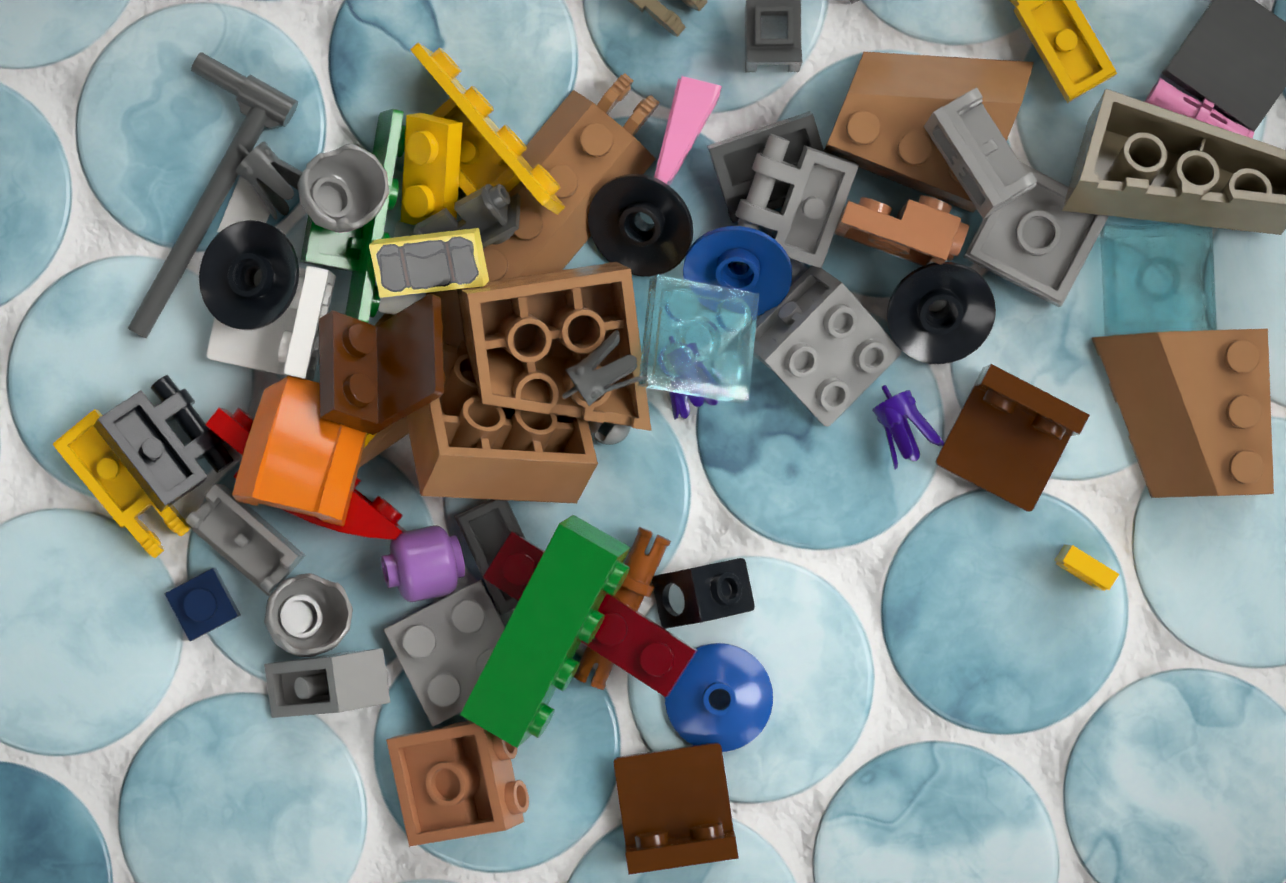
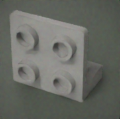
M812 265L790 287L785 299L778 306L766 311L738 339L754 357L770 368L816 419L826 427L830 426L901 355L899 347L848 288L822 268Z

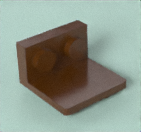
M428 294L377 326L334 310L319 318L320 417L374 435L441 397L444 393L445 382L441 298Z
M990 364L982 368L944 445L936 457L935 463L937 466L1012 505L1030 512L1039 500L1070 437L1080 435L1090 415Z
M714 742L619 756L614 759V770L626 845L625 854L628 875L739 859L722 747L719 743Z

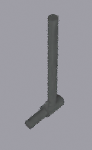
M202 52L194 60L191 71L237 96L236 101L239 103L240 111L246 117L128 326L129 330L146 339L238 176L235 171L246 156L237 146L242 145L247 151L251 152L265 127L269 129L285 127L293 117L298 106V101L252 75L246 77Z

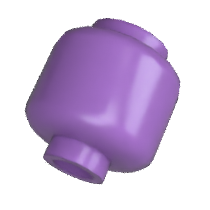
M438 525L401 533L396 540H391L390 554L381 556L382 571L387 587L397 586L401 596L408 602H417L448 595L456 588L458 578L465 576V563L457 536H448L447 532Z

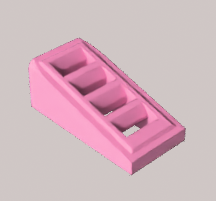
M684 76L681 79L678 78L654 178L663 181L669 186L671 185L716 106L722 86Z

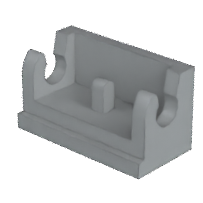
M975 88L944 107L942 106L935 110L924 125V128L984 219L1032 190L1038 181L1032 172L1027 174L983 106L982 94L978 88Z
M214 484L205 495L206 501L196 512H191L186 518L188 526L266 595L271 596L280 582L286 579L306 555L250 506L236 501L232 496L233 492L226 485Z

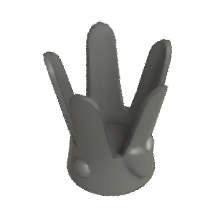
M265 141L256 146L251 152L247 151L242 145H238L237 148L246 157L238 165L235 172L253 185L275 220L277 219L276 210L284 216L287 215L289 206L285 200H290L294 197L292 187L298 190L297 184L302 171L281 160Z
M616 330L588 357L578 364L565 369L575 387L565 392L562 398L566 399L579 391L585 402L590 406L606 392L648 379V377L638 376L611 385L636 370L637 358L633 355L624 356L604 367L594 370L618 345L620 337L618 330Z

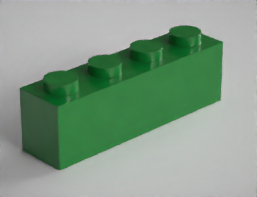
M575 515L559 523L460 715L516 748L532 735L539 738L555 712V709L548 706L556 688L564 691L579 667L580 662L573 659L581 641L587 644L592 641L603 622L605 615L600 613L598 609L605 595L608 593L611 596H615L630 570V567L625 565L623 561L631 547Z

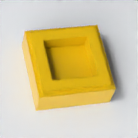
M1064 544L1054 560L1056 565L1100 591L1110 590L1119 576V573L1074 545Z

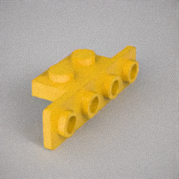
M417 42L410 49L411 52L450 97L432 115L463 122L459 187L468 196L486 184H490L493 187L501 184L509 193L521 181L542 206L558 215L565 206L555 195L561 188L557 181L539 163L534 168L529 165L521 155L527 150L526 145L506 124L500 129L488 116L494 111L493 106L474 86L466 90L455 77L462 71L443 49L439 47L433 53Z

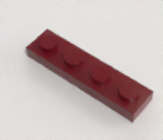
M511 531L482 578L519 601L545 551L518 533ZM607 593L598 609L600 613L605 615L600 628L589 644L581 642L664 697H668L698 650L620 599Z

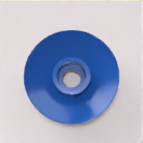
M727 226L705 233L691 245L684 260L683 277L691 296L707 310L730 318H751L764 314L766 311L778 306L785 299L791 287L792 265L784 248L771 236L749 227ZM734 261L743 262L745 264H736L734 263Z
M724 643L700 646L696 648L698 651L670 695L665 697V706L669 720L677 733L693 746L717 742L721 745L722 752L741 748L753 741L762 732L769 720L773 706V689L770 678L758 659L740 647ZM715 689H724L730 695V702L723 709H715L709 703V696Z

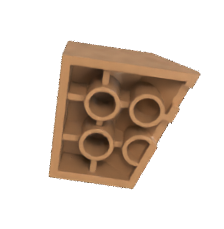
M863 52L824 152L853 161L862 169L973 213L977 210L931 139L924 125L935 110L978 88L983 96V106L1007 141L1022 104L1034 62Z
M618 262L489 281L483 287L457 289L464 342L482 404L543 414L564 415L582 418L586 421L607 422L651 431L645 380L606 392L590 406L585 402L579 391L566 399L562 398L565 392L575 387L565 369L578 364L588 357L616 330H618L620 337L618 345L594 370L604 367L624 356L633 355L637 358L636 370L611 385L638 376H644L631 268Z
M1268 328L1167 331L1092 337L1098 356L1100 355L1109 378V386L1115 403L1118 402L1128 429V437L1151 498L1274 494Z
M461 340L458 347L443 342L444 393L441 397L406 416L421 496L577 504L598 465L588 421L564 415L543 414L482 404L465 342Z

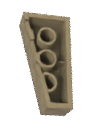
M1105 89L1088 119L1062 211L1281 235L1286 229V150Z

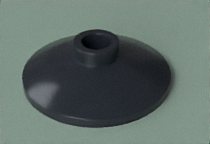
M643 174L618 176L603 185L591 202L588 224L594 244L606 260L610 263L618 262L631 268V274L650 277L667 273L682 262L693 241V221L689 209L681 196L673 188L657 178ZM640 212L648 215L654 224L643 221Z
M255 220L234 223L218 233L208 245L199 271L200 292L210 313L221 323L240 330L260 329L280 318L290 306L296 294L299 281L298 258L290 240L276 227ZM261 269V281L256 287L254 284V275L258 270Z
M955 262L931 263L912 271L896 286L887 307V325L895 344L909 357L928 364L955 362L976 351L989 336L996 316L994 296L985 279L972 268ZM938 300L947 301L946 306L942 310H929V306L933 302Z

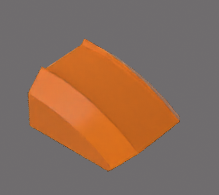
M287 376L264 389L245 446L232 496L238 502L255 506L263 504L318 517L323 522L344 526L367 433L321 418L320 383Z

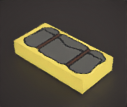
M479 228L377 239L369 244L380 298L483 287L489 282Z

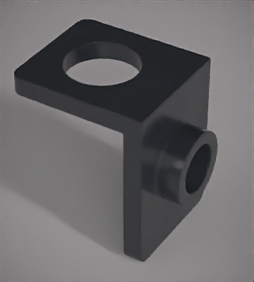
M744 558L659 574L652 578L660 624L664 629L753 611L755 608ZM672 584L677 585L684 596V609L681 614L676 613L669 602V590Z

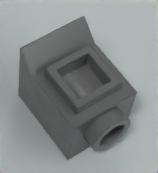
M746 0L745 72H756L758 65H788V72L800 71L802 65L801 0Z

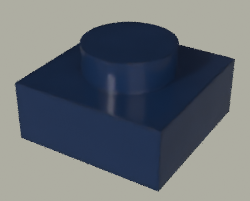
M211 568L164 593L189 641H194L241 616L217 568Z

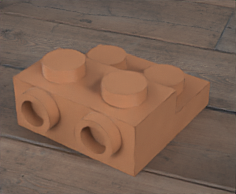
M921 195L918 202L909 199L900 209L896 218L890 216L892 211L890 206L870 198L861 197L859 204L848 201L842 211L834 234L924 266L931 263L943 264L946 260L952 261L954 255L958 256L964 244L969 225L962 223V218L950 214L951 205L929 196Z
M471 721L454 723L442 728L398 735L386 739L409 847L506 831L524 822L523 813L528 810L529 795L524 782L521 780L515 781L511 759L516 757V747Z

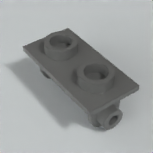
M486 184L479 190L455 202L454 210L462 218L461 221L458 222L445 208L422 222L415 224L414 232L408 236L479 228L483 249L491 244H501L519 229L521 196L517 193L510 197L507 190L501 184L494 187Z

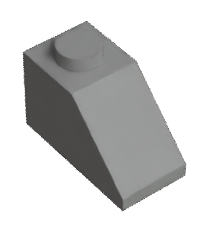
M383 648L264 664L272 718L340 713L390 703L388 672L385 666Z

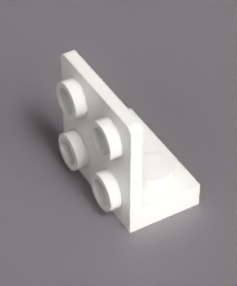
M307 266L306 269L299 268L298 287L290 306L280 318L263 328L256 330L235 329L214 318L207 357L214 361L313 381L319 357V318L326 315L329 311L336 276L329 270L311 266ZM261 269L258 270L254 275V284L256 287L261 281Z

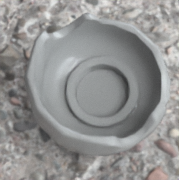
M345 144L336 150L316 155L307 163L306 169L301 173L297 184L300 204L315 225L339 233L361 228L371 221L380 212L389 195L387 172L377 157L353 144Z
M311 573L300 574L280 582L268 598L264 623L274 643L284 651L301 657H314L334 649L350 630L353 608L345 589L338 582H331Z

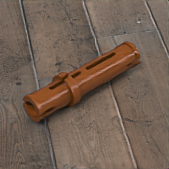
M642 527L638 528L637 536L624 563L630 567V570L622 586L615 594L616 598L638 611L644 596H651L654 586L650 585L667 546L671 543L669 539L657 534L649 554H645L644 552L653 533ZM587 646L580 659V664L574 678L586 683L593 665L598 663L599 665L590 686L604 690L614 663Z

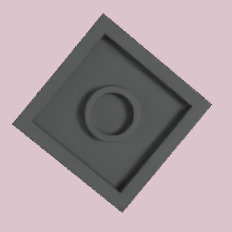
M1212 0L1162 71V74L1199 100L1207 99L1214 103L1213 109L1223 114V116L1255 132L1286 87V22L1255 0Z

